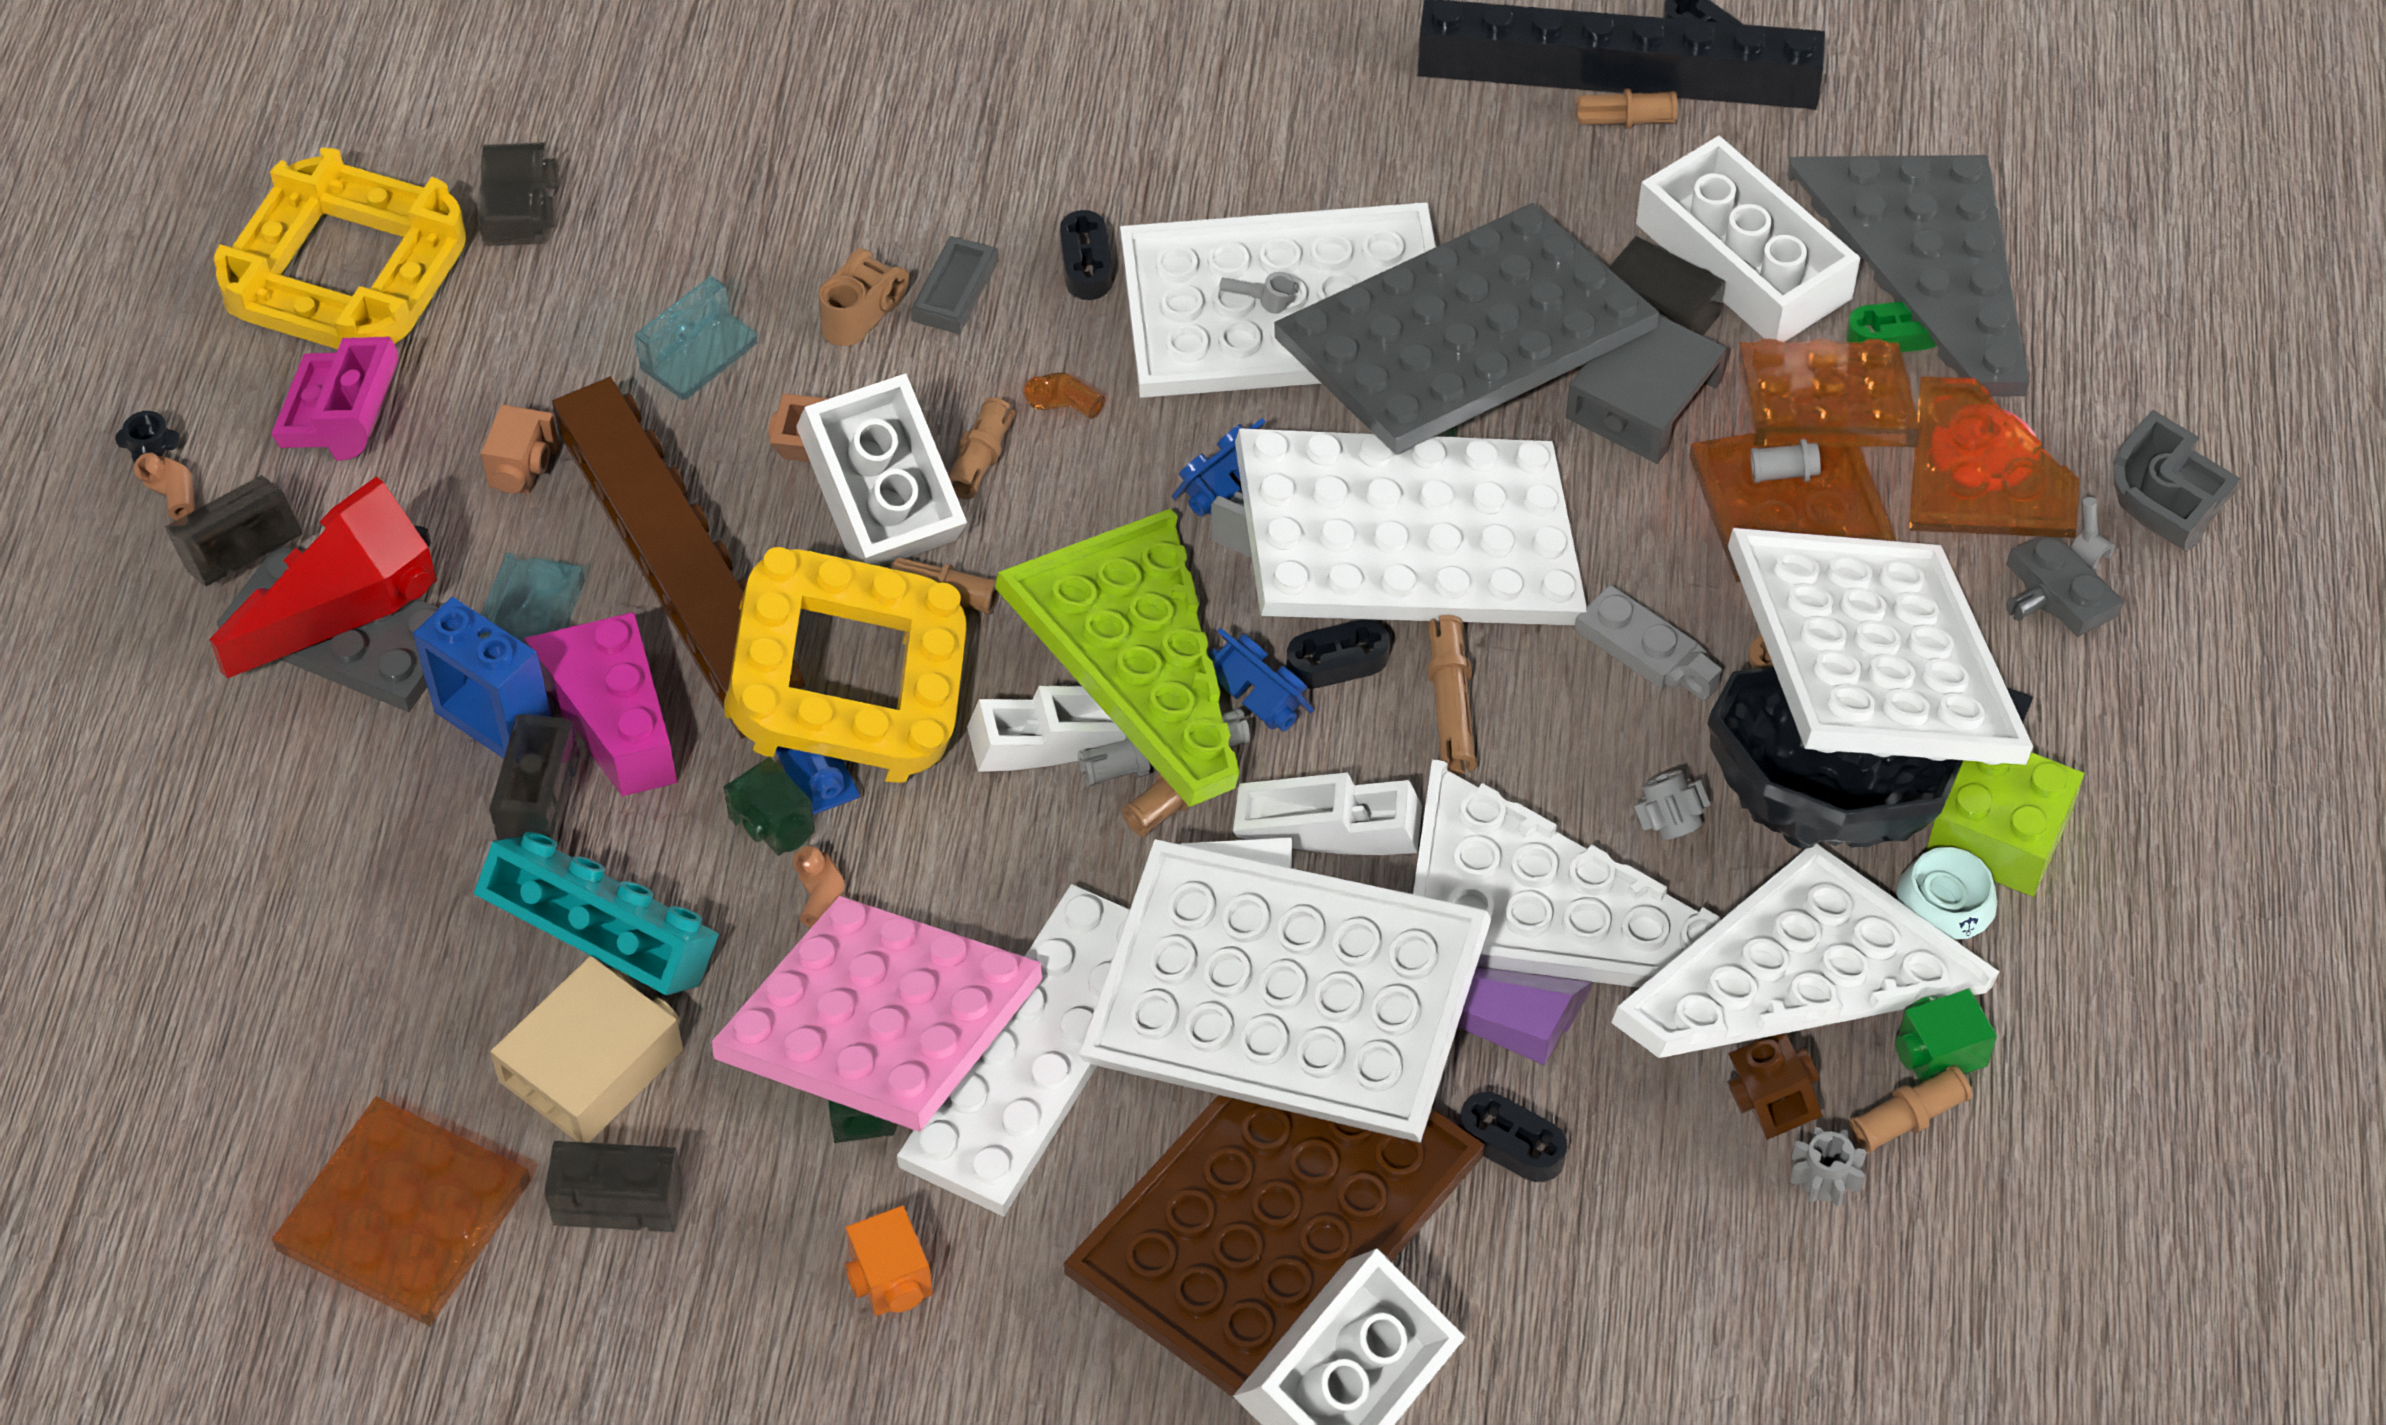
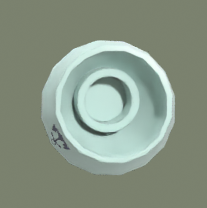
M1954 847L1935 848L1918 857L1899 877L1896 891L1899 902L1954 940L1968 939L1985 931L1995 918L1998 904L1991 871L1975 855Z

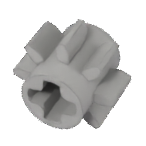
M1676 770L1654 777L1642 785L1645 796L1641 798L1642 802L1635 804L1634 807L1643 830L1651 828L1653 832L1659 830L1663 840H1670L1691 833L1703 825L1699 814L1703 813V808L1711 804L1701 779L1694 782L1691 779L1685 780L1682 770Z
M1816 1127L1810 1145L1801 1141H1796L1794 1144L1791 1159L1797 1164L1792 1168L1790 1182L1791 1184L1802 1183L1804 1190L1809 1194L1808 1202L1813 1203L1815 1200L1833 1201L1836 1206H1841L1846 1188L1856 1192H1860L1862 1189L1865 1174L1859 1169L1863 1167L1866 1151L1865 1149H1854L1853 1144L1848 1139V1131L1846 1130L1840 1133L1832 1131L1823 1132L1820 1127Z

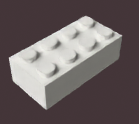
M1715 137L1641 182L1636 225L1774 348L1852 300L1860 257L1722 137Z

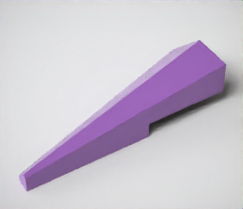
M1476 966L1457 1027L1545 1065L1563 1031H1569L1591 990L1592 982Z

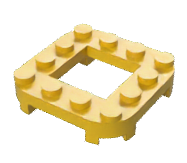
M320 148V157L303 159L289 166L282 159L270 171L273 188L233 246L228 247L219 244L215 252L216 278L226 311L243 321L335 349L339 348L342 338L390 337L393 343L396 344L414 327L465 245L466 231L461 209L455 198L449 194L447 184L431 177L425 187H420L343 164L340 150L334 148ZM322 214L404 237L371 288L359 286L353 296L285 277L281 274Z
M783 547L769 549L763 559L751 571L739 609H741L731 675L724 700L726 719L732 718L737 728L747 738L755 742L752 750L766 757L773 758L777 746L885 768V782H907L910 774L922 772L933 766L936 762L940 763L955 727L966 637V618L960 605V593L954 586L948 583H938L917 574L806 550H788ZM800 609L904 631L902 644H905L897 710L789 687Z

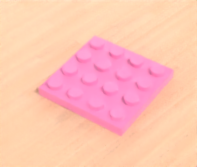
M839 896L712 1040L714 1059L921 1132L1041 982V962Z

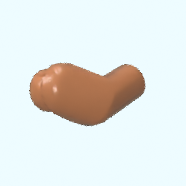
M154 453L141 455L134 465L136 477L143 481L144 485L149 489L166 496L168 515L172 519L183 521L192 518L196 510L193 479L189 469L164 456L158 457Z
M809 845L796 852L793 858V868L799 873V879L810 895L800 915V921L806 927L811 928L839 896L843 895L845 881L827 853H822L816 846Z

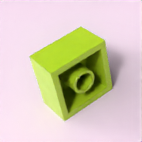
M2032 752L2026 765L2009 763L1990 765L1981 761L1964 760L1940 815L1934 820L1926 852L1942 847L1966 850L1983 861L1991 871L1994 882L2034 897L2071 817L2085 773Z

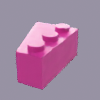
M634 612L524 638L525 644L537 651L545 689L557 704L559 713L567 724L571 723L583 739L586 749L621 796L677 783L669 738Z

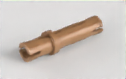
M1440 615L1441 631L1438 630V622L1435 618L1431 619L1427 626L1431 646V661L1427 665L1428 680L1430 682L1433 681L1435 690L1440 761L1448 763V771L1455 775L1465 774L1463 760H1466V769L1469 772L1473 771L1477 765L1468 693V681L1472 677V666L1470 660L1467 661L1465 657L1463 621L1454 615Z

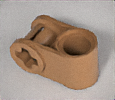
M864 248L855 250L845 264L830 279L825 281L819 289L821 333L824 339L837 346H850L863 340L866 334L889 311L896 308L903 299L909 284L908 271L899 266L890 268L874 260L873 254Z

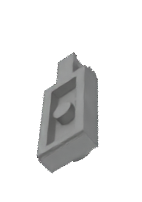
M1611 584L1586 607L1587 612L1580 613L1576 617L1575 629L1577 633L1661 690L1666 685L1673 688L1681 685L1706 702L1719 689L1722 668L1706 656L1707 651L1695 640Z

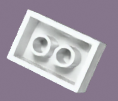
M906 373L804 407L796 428L850 560L882 567L893 563L897 558L905 559L958 539L967 521Z
M1378 1249L1349 1259L1343 1264L1233 1397L1261 1425H1395L1465 1339V1336Z

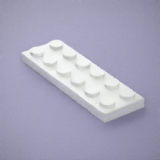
M1073 884L1070 885L1025 955L1027 958L1041 962V982L921 1132L912 1131L897 1155L899 1168L1003 1217L1006 1215L1097 1067L1084 1061L1079 1053L1128 917L1129 909Z

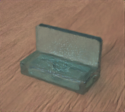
M711 275L634 334L640 369L682 400L692 396L758 342L756 332L729 313L726 286Z

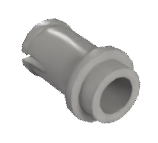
M1805 438L1799 439L1798 445L1750 449L1751 472L1754 483L1802 477L1803 482H1809L1810 476L1820 475L1821 465L1818 444H1807Z

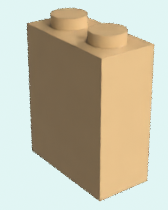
M590 956L490 1051L498 1081L585 1147L683 1051V1045L678 1026L680 1019L665 1001L660 998H654L651 1001L637 990L636 985L628 975L613 967L608 969Z

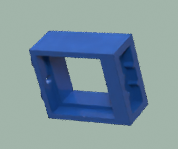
M453 596L413 632L434 713L515 767L520 766L555 732L537 651ZM482 633H491V635L485 639L479 638V636Z

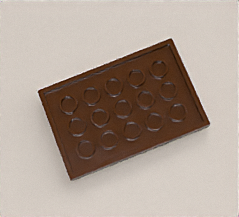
M1218 1095L1064 1262V1274L1233 1397L1347 1260L1378 1249L1390 1262L1396 1258L1482 1159L1485 1144L1432 1108L1420 1143Z

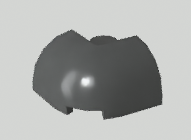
M2152 410L2123 443L2114 463V486L2120 506L2139 524L2187 552L2202 539L2207 525L2236 492L2241 478L2194 451L2199 439L2198 436Z

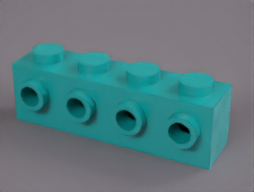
M525 832L524 836L492 841L474 890V895L665 995L700 986L719 933L702 925V918L697 913L678 906L667 907L653 900L654 893L650 889L634 882L616 881L604 874L605 867L600 863L585 857H570L556 850L557 842L543 834Z

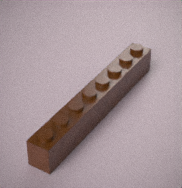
M610 376L552 400L559 436L724 710V700L729 687L741 612L739 607L747 584L746 580L742 578L736 581L731 573L733 570L732 562L724 544L720 540L712 542L707 534L710 532L709 525L703 510L697 502L689 505L685 498L687 494L679 471L674 465L667 468L662 461L664 454L661 444L652 429L643 430L640 425L642 420L638 406L629 392L622 395ZM793 658L789 687L801 689L805 687L804 679L799 666ZM729 718L740 738H745L746 736L737 728L732 718Z

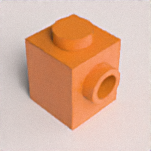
M903 1205L845 1226L849 1254L852 1260L844 1263L846 1275L856 1299L867 1296L875 1317L889 1311L894 1313L908 1311L920 1304L924 1298L933 1295L930 1267Z

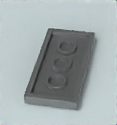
M279 543L275 545L217 621L218 628L229 619L256 589H270L288 567L283 560L293 549ZM418 599L411 600L393 614L279 659L410 712L427 688L413 632L439 608Z

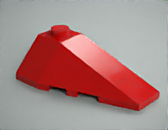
M377 476L334 506L319 522L326 529L303 553L295 547L283 560L288 567L270 589H256L209 639L220 672L227 679L393 614L411 600L421 597L431 585L437 582L429 547L385 483Z

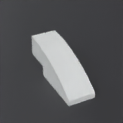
M1038 686L1033 700L979 699L967 725L978 772L1013 771L1078 761L1079 751H1087L1124 741L1126 738L1120 728L1082 686Z
M1348 773L1240 783L1233 832L1236 837L1246 840L1291 837L1292 849L1347 855L1418 853L1422 804L1410 780L1354 785Z

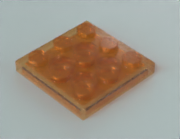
M1775 339L1740 342L1738 360L1754 446L1798 445L1799 439L1804 438L1807 444L1817 443L1818 446H1918L1920 428L1899 343H1888L1879 339H1870L1862 343L1833 342L1827 339H1816L1810 342H1781Z
M1846 416L1691 443L1689 457L1736 582L1741 580L1728 549L1733 528L1896 541ZM1804 438L1807 444H1818L1821 471L1820 475L1810 476L1809 482H1803L1802 477L1754 483L1750 463L1751 448L1761 449L1798 445L1799 439Z
M375 1096L276 1232L272 1241L276 1251L419 1322L431 1326L531 1182L527 1168Z

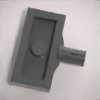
M2052 529L2010 551L2006 565L2024 582L2027 589L2026 592L2007 601V611L2010 616L2014 614V620H2022L2024 617L2042 609L2059 618L2079 637L2119 616L2124 601Z

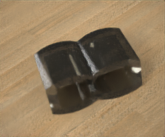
M545 142L483 145L478 223L484 246L546 244L548 228H556L555 197L549 196L550 189H557L559 187L557 158H548Z

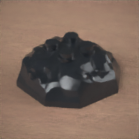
M1774 667L1733 671L1711 710L1707 722L1710 731V749L1718 761L1729 787L1738 794L1741 808L1749 810L1754 822L1763 824L1773 832L1783 833L1784 839L1789 844L1803 849L1812 848L1821 841H1826L1834 847L1843 842L1850 847H1869L1886 841H1907L1914 833L1923 830L1940 815L1964 761L1954 759L1935 761L1926 757L1898 755L1880 757L1870 753L1842 751L1824 753L1815 749H1805Z

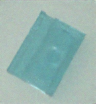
M506 553L480 615L524 644V638L564 629L567 626L585 582L583 568L530 557L529 561L516 559L515 554ZM482 633L479 636V638L485 639L489 637L491 633Z

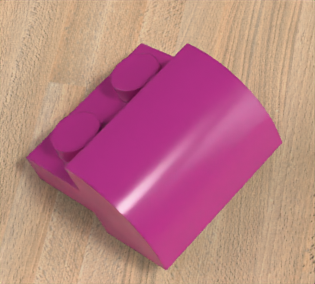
M390 337L342 338L337 353H304L271 433L280 448L328 447L336 461L351 459L359 455L366 447L398 364V352Z

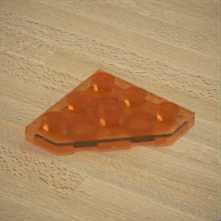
M1921 376L1909 519L1910 531L2076 538L2080 479L2065 465L2061 467L2042 448V442L2013 414L2010 416L2006 414L1990 398V392L1975 378Z

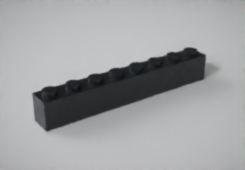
M1424 0L1417 76L1622 94L1624 89H1631L1632 93L1675 91L1677 98L1816 110L1824 69L1825 31L1453 0Z

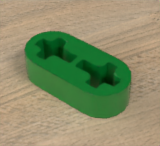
M1902 301L1860 306L1851 312L1848 319L1846 340L1851 348L1864 355L1919 351L1937 346L1929 337V332L1919 322L1911 321L1912 313ZM1866 326H1871L1874 332H1870V329Z

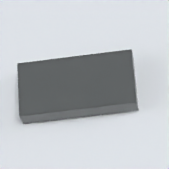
M949 236L911 308L912 321L961 334L999 261L998 248Z

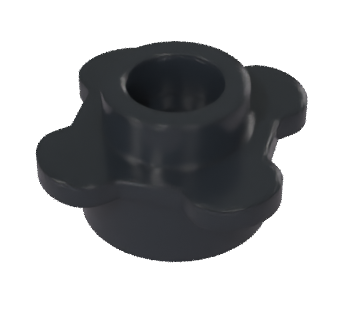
M140 411L131 415L124 422L122 429L117 432L115 437L118 447L127 448L132 454L134 463L145 453H154L159 457L166 450H174L180 444L179 433L175 430H169L162 415L154 411Z

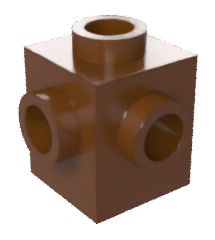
M1786 1033L1756 1040L1728 1053L1737 1077L1727 1080L1734 1100L1741 1114L1750 1110L1753 1111L1767 1140L1823 1116L1811 1085L1820 1081L1813 1061L1805 1047L1797 1051L1794 1050Z

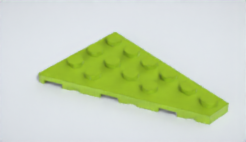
M1171 508L999 571L995 589L1189 807L1235 789L1240 772L1235 752L1229 747L1231 735L1228 723H1223L1219 707L1220 690L1213 661L1207 655L1208 641L1206 632H1201L1197 616L1199 604L1192 575L1185 566L1187 561L1185 546L1180 545L1176 529L1178 517Z

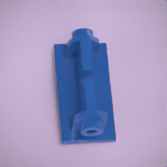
M1261 418L1248 429H1260L1266 421ZM1241 423L1219 440L1216 445L1221 450L1209 460L1201 453L1178 474L1183 479V482L1171 497L1176 500L1187 492L1191 497L1188 500L1189 506L1198 516H1203L1206 513L1211 515V504L1217 496L1231 500L1236 491L1240 492L1242 490L1229 476L1231 473H1234L1240 480L1235 441L1239 429H1245Z
M1222 628L1217 631L1227 643L1220 651L1214 648L1207 655L1213 661L1218 684L1235 699H1238L1250 684L1255 688L1244 699L1242 704L1261 719L1267 727L1272 730L1278 728L1282 732L1288 730L1297 718V714L1294 711L1299 705L1310 714L1314 711V708L1301 695L1308 687L1291 671L1282 665L1275 673L1262 662L1268 654L1244 633L1235 640Z
M777 746L775 751L806 817L860 798V794L842 759Z

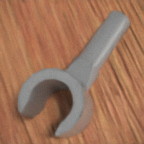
M1273 272L1267 276L1265 284L1222 277L1219 289L1261 299V305L1266 311L1277 314L1286 308L1295 282L1292 276L1287 273Z
M2086 497L2083 499L2082 532L2073 542L2071 549L2092 570H2095L2101 556L2105 559H2109L2112 556L2115 545L2098 533L2097 500L2094 497Z

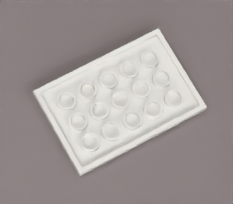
M1428 202L1120 226L1139 398L1321 384L1314 375L1275 339L1274 322L1435 248ZM1273 272L1287 273L1292 276L1295 282L1286 308L1277 314L1266 311L1261 305V299L1219 289L1222 277L1265 284L1267 276Z
M1239 429L1235 446L1261 616L1430 621L1435 618L1439 621L1440 615H1454L1461 618L1463 622L1575 625L1576 617L1580 613L1587 612L1553 441L1433 436L1395 455L1375 434Z
M1733 528L1728 549L1805 749H1815L1824 753L1836 751L1870 753L1880 757L1891 755L1926 757L1935 761L1946 759L1981 761L1990 765L2001 763L2027 764L2033 745L1941 545Z
M1155 839L1079 1055L1084 1061L1092 1065L1421 1143L1491 918L1487 910Z

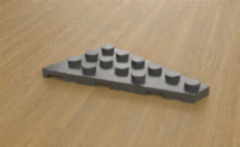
M1988 155L1789 157L1788 179L1790 181L1797 180L1812 197L1811 206L1819 216L1829 221L1830 229L1853 252L1859 253L1873 269V279L1879 287L1888 292L1893 297L1894 302L1902 301L1912 313L1911 321L1919 322L1929 332V337L1939 347L1937 355L1947 367L1957 372L1959 381L1972 397L2026 396L2029 378Z

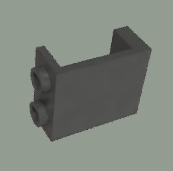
M1659 313L1657 329L1603 354L1583 366L1569 384L1566 418L1658 464L1668 451L1672 423L1703 383L1717 389L1722 382L1727 348L1714 342L1707 336L1699 335L1669 320L1666 316Z

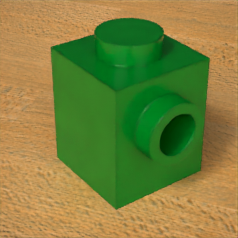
M1970 988L1941 998L1927 996L1913 1003L1904 1012L1900 1031L1895 1039V1045L1903 1066L1907 1070L1913 1069L1920 1083L1953 1065L1957 1066L1963 1074L1987 1067L1997 1034Z

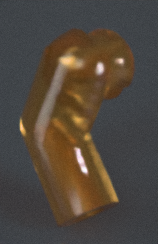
M1064 372L1034 376L1024 386L1025 399L1032 408L1046 411L1072 407L1088 418L1094 419L1100 414L1105 405V396Z

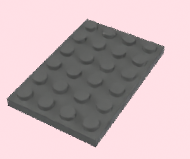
M1532 202L1274 322L1275 339L1396 455L1657 329L1659 312Z

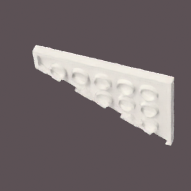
M1432 760L1413 895L1487 910L1491 922L1477 967L1640 988L1721 920L1718 915L1703 907L1698 912L1666 894V886L1627 864L1616 863L1606 852L1592 844L1586 849L1556 832V824L1519 803L1506 801L1500 796L1498 791L1482 783L1478 788L1447 770L1448 763Z
M1816 844L1812 848L1805 849L1617 1007L1611 1023L1655 1056L1663 1058L1904 1010L1924 997L1936 996L1941 998L1970 988L1973 995L1984 994L1992 988L1999 971L1823 847Z

